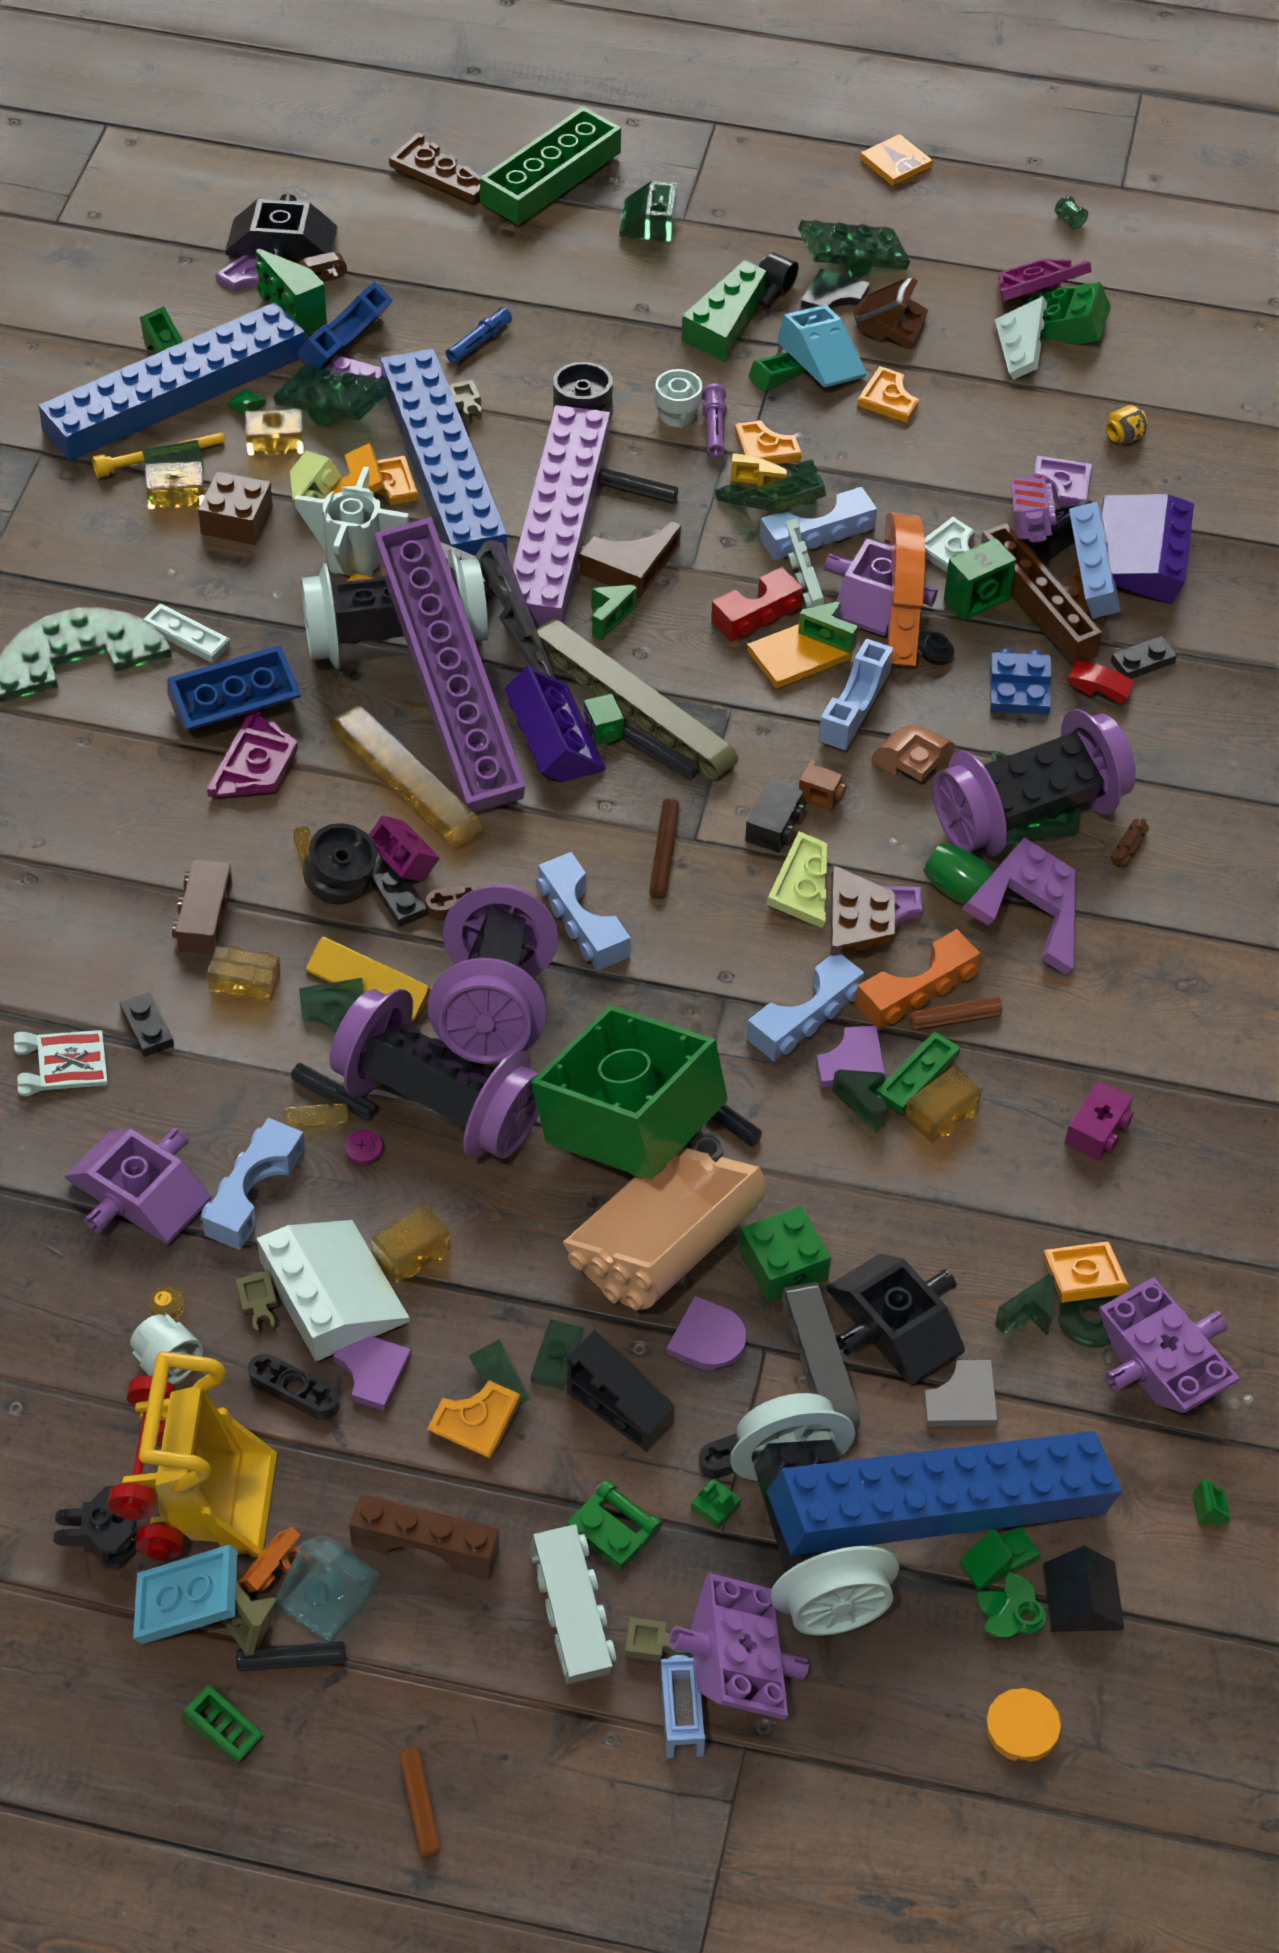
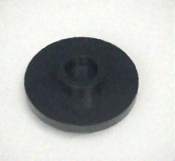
M922 631L919 633L918 649L926 657L937 662H948L952 659L955 653L954 647L945 635L933 631Z

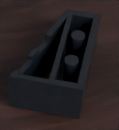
M595 1329L567 1356V1394L645 1452H648L671 1428L674 1423L675 1408L672 1402L647 1381Z

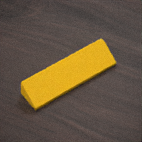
M322 937L319 940L306 966V972L359 997L372 989L378 990L385 995L396 989L407 990L413 999L412 1022L417 1019L428 1004L430 987L326 937Z

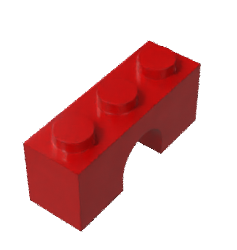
M781 567L759 578L758 599L745 598L735 589L713 600L711 622L732 642L801 608L803 587Z

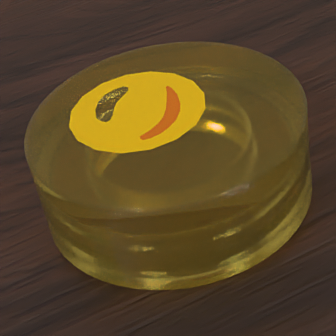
M159 1287L152 1292L149 1298L150 1311L153 1316L158 1314L165 1316L168 1314L174 1320L184 1311V1298L181 1291L176 1287Z

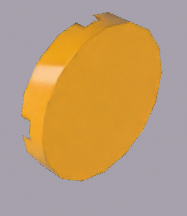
M1026 1688L1010 1689L997 1696L990 1705L986 1719L987 1737L995 1750L1007 1759L1034 1762L1049 1755L1056 1746L1061 1722L1055 1706L1041 1693Z

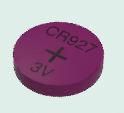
M358 1130L351 1133L344 1144L347 1158L353 1163L360 1165L375 1162L381 1156L383 1150L381 1138L370 1130Z

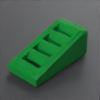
M787 352L753 361L748 377L759 389L766 392L807 372V370Z
M209 1684L188 1705L180 1718L191 1729L237 1763L243 1759L264 1735ZM209 1705L213 1710L204 1719L199 1714ZM221 1714L225 1718L214 1728L210 1723ZM230 1723H233L237 1727L225 1738L221 1733ZM242 1732L248 1734L249 1736L238 1748L232 1744Z

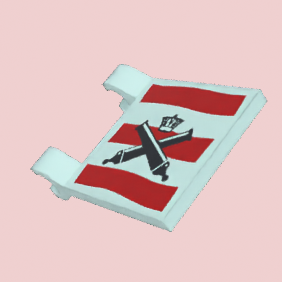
M102 1030L42 1035L28 1032H17L14 1034L15 1053L24 1055L38 1049L40 1076L31 1073H21L18 1075L19 1095L30 1096L42 1090L107 1085Z

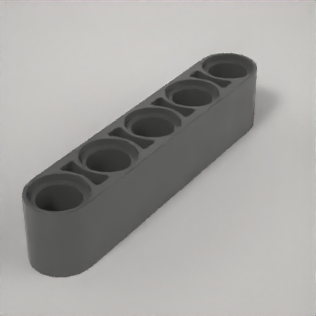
M817 1281L782 1287L784 1310L810 1393L827 1398L835 1412L847 1416L852 1421L854 1428L860 1427L858 1405Z

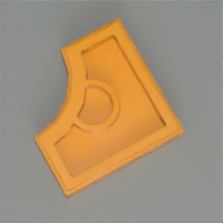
M879 366L859 396L857 406L908 423L918 407L919 399L911 396L904 389V374Z
M762 420L735 424V434L743 455L764 459L774 464L801 461L802 453L795 435L775 433L768 429Z
M399 456L377 460L385 487L375 493L385 497L390 505L418 501V492L406 457Z
M489 1380L479 1393L469 1399L455 1401L442 1398L427 1430L432 1434L492 1460L522 1396Z

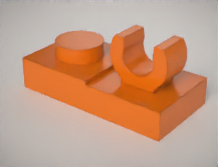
M292 1526L279 1531L238 1580L237 1583L245 1593L249 1594L257 1590L259 1592L264 1591L274 1580L275 1575L272 1572L277 1566L286 1574L294 1572L295 1567L288 1561L290 1553L298 1560L307 1556L304 1548L299 1545H293L300 1537V1534Z

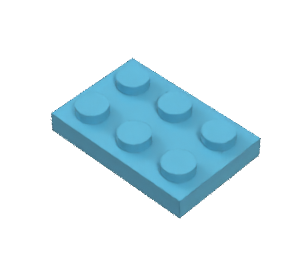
M226 1545L137 1573L133 1639L142 1645L235 1617L237 1550L231 1545Z

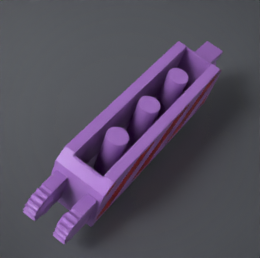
M1045 474L1012 480L1017 538H1029V541L1032 542L1045 540L1046 536L1052 535L1051 526L1057 525L1052 484L1045 482Z

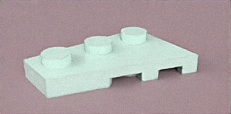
M1043 296L995 319L1007 368L1013 380L1038 369L1041 350L1040 332L1044 329L1043 311H1046L1047 302Z
M797 518L788 520L786 525L792 552L788 553V558L792 570L798 569V573H795L797 582L806 591V593L802 594L806 608L824 605V598L814 568L811 566L805 541H802Z

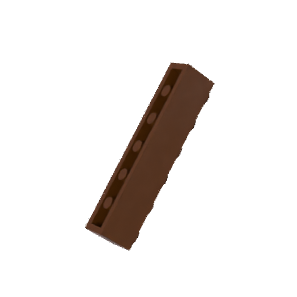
M1007 522L983 531L981 543H986L996 538L1016 558L1011 589L1012 596L1073 666L1076 661L1085 662L1097 657L1102 636L1101 630L1027 545L1017 538V534Z

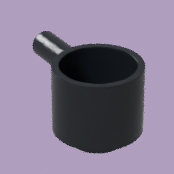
M771 252L768 256L764 257L759 264L760 268L766 270L765 287H768L758 301L760 306L764 308L768 307L778 292L787 294L791 290L799 271L798 262L775 252Z

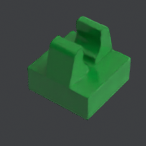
M714 1478L709 1481L691 1502V1510L718 1530L741 1506V1498Z

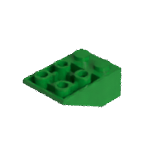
M256 250L257 262H255V269L259 279L257 290L261 298H265L270 304L277 302L305 331V335L320 329L324 324L327 325L325 286L310 268L264 250Z
M1101 282L1085 283L1076 287L1058 288L1054 291L1027 295L1024 305L1042 296L1047 302L1046 311H1043L1044 329L1041 330L1040 337L1072 345L1100 341L1111 310V305Z

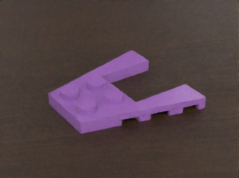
M1024 837L962 909L986 925H989L996 917L1006 887L1018 893L1055 917L1040 959L1067 975L1074 967L1075 869Z

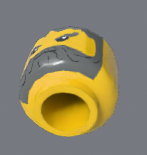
M1127 405L1111 412L1105 425L1109 439L1120 445H1126L1142 438L1147 429V416L1134 405Z

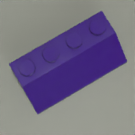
M527 665L504 690L509 699L508 705L515 712L518 719V727L524 732L528 741L527 747L537 761L536 767L543 776L547 778L552 777L560 782L603 772L606 769L604 762L568 685Z

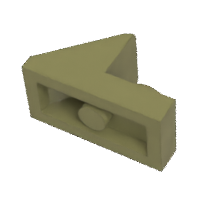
M236 1581L235 1617L222 1621L247 1656L254 1655L271 1626L277 1599L268 1598L250 1601L248 1594L242 1590Z

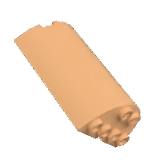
M683 1147L667 1163L664 1170L652 1180L634 1177L566 1238L563 1244L569 1252L568 1260L574 1268L582 1270L602 1290L604 1296L610 1302H620L634 1310L650 1308L761 1205L760 1202L766 1195L763 1174L758 1166L723 1157L715 1162L707 1153Z

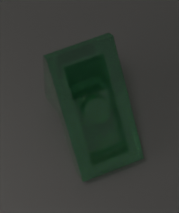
M837 1070L834 1072L832 1092L875 1133L885 1127L888 1107L883 1098L876 1095V1090L884 1083L885 1074L881 1072Z
M1049 1273L998 1307L995 1326L1003 1335L1013 1328L1020 1329L1029 1319L1044 1334H1049L1054 1295V1277L1052 1274Z

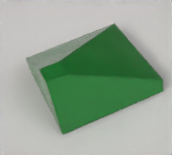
M244 388L227 402V406L249 417L266 403V399Z

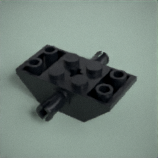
M287 193L283 194L280 200L257 199L233 219L225 252L226 255L238 257L243 255L257 257L256 250L261 249L284 259L302 260L333 252L337 225L310 202H298L296 197L290 193L288 200H286Z
M878 1254L826 1286L827 1292L856 1323L855 1326L836 1336L839 1349L841 1350L846 1346L843 1353L849 1355L852 1351L870 1341L910 1386L919 1382L965 1352V1347L947 1306L939 1298L956 1288L955 1278L952 1274L946 1278L949 1271L943 1269L937 1275L924 1281L904 1258L885 1254Z

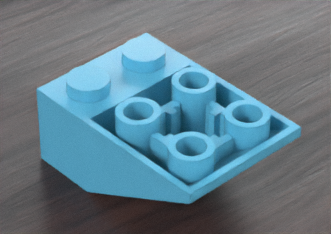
M826 304L784 314L777 342L824 388L867 376V372L842 319Z

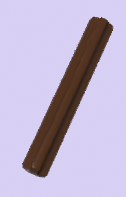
M667 798L663 801L649 888V894L653 898L658 897L661 899L666 896L679 811V802L676 799L671 800Z

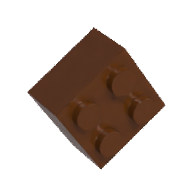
M217 471L198 508L201 534L255 545L273 508L271 482Z

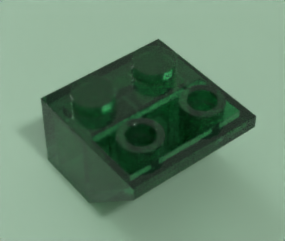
M650 181L624 200L619 237L671 241L676 210L677 183Z

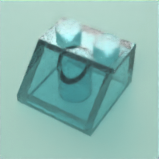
M324 1534L303 1541L275 1597L277 1599L276 1605L326 1642H332L364 1607L381 1574Z

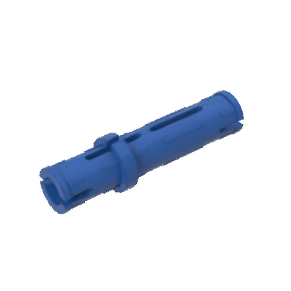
M501 307L489 318H483L479 321L478 326L446 350L445 353L448 360L453 364H458L487 339L496 337L498 331L512 321L510 311L505 307Z

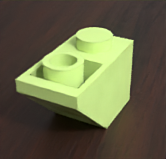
M307 450L303 453L290 470L294 502L296 495L325 499L342 476L330 458Z

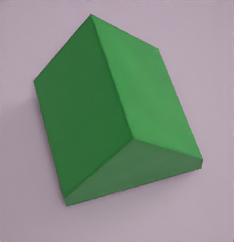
M1206 1478L1201 1480L1192 1493L1198 1525L1229 1523L1231 1518L1225 1490Z

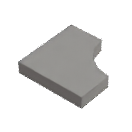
M957 1360L955 1373L947 1383L939 1388L925 1390L924 1404L927 1427L996 1426L997 1411L991 1360Z

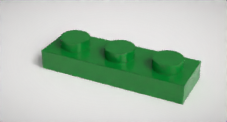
M934 1031L876 1090L875 1098L902 1115L959 1056L960 1047Z

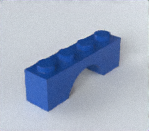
M374 281L328 325L324 324L310 336L296 354L316 374L335 355L374 323L394 300Z

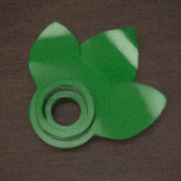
M1009 1572L1007 1574L1004 1591L977 1593L976 1598L979 1608L989 1618L984 1626V1631L994 1637L1011 1638L1018 1633L1032 1635L1042 1630L1045 1625L1046 1613L1041 1604L1035 1600L1034 1587L1026 1579L1015 1573ZM1029 1615L1033 1618V1621H1025L1021 1616Z

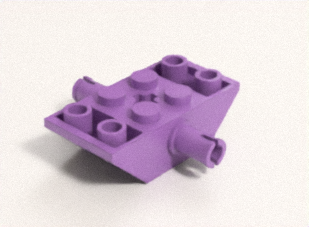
M866 538L853 561L830 553L826 559L824 571L844 577L836 602H841L840 619L854 624L858 628L885 636L889 627L891 603V546ZM924 585L923 603L932 607L936 600L938 589Z
M131 1128L109 1131L65 1175L67 1181L101 1202L84 1218L85 1224L91 1230L96 1226L97 1228L94 1231L99 1234L118 1214L169 1245L204 1206L211 1201L210 1194L182 1160L175 1157L181 1148L188 1144L186 1135L182 1131L178 1132L177 1128H172L156 1145Z
M1155 1277L1099 1308V1313L1113 1351L1123 1363L1105 1373L1107 1385L1110 1387L1114 1383L1116 1384L1111 1388L1115 1393L1137 1381L1156 1405L1185 1413L1239 1382V1376L1208 1341L1228 1329L1225 1317L1223 1316L1217 1320L1221 1313L1214 1311L1209 1316L1193 1323Z
M709 1573L703 1584L691 1630L677 1625L674 1626L669 1635L670 1649L694 1654L697 1691L719 1705L785 1720L788 1717L783 1676L802 1681L808 1673L809 1664H806L808 1659L803 1656L799 1657L781 1652L776 1612L770 1598L771 1588Z

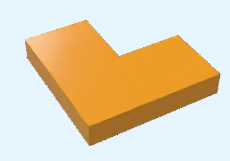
M370 443L345 454L350 474L339 479L329 493L333 492V495L342 492V487L356 486L363 467H369V490L374 493L385 487L374 450Z

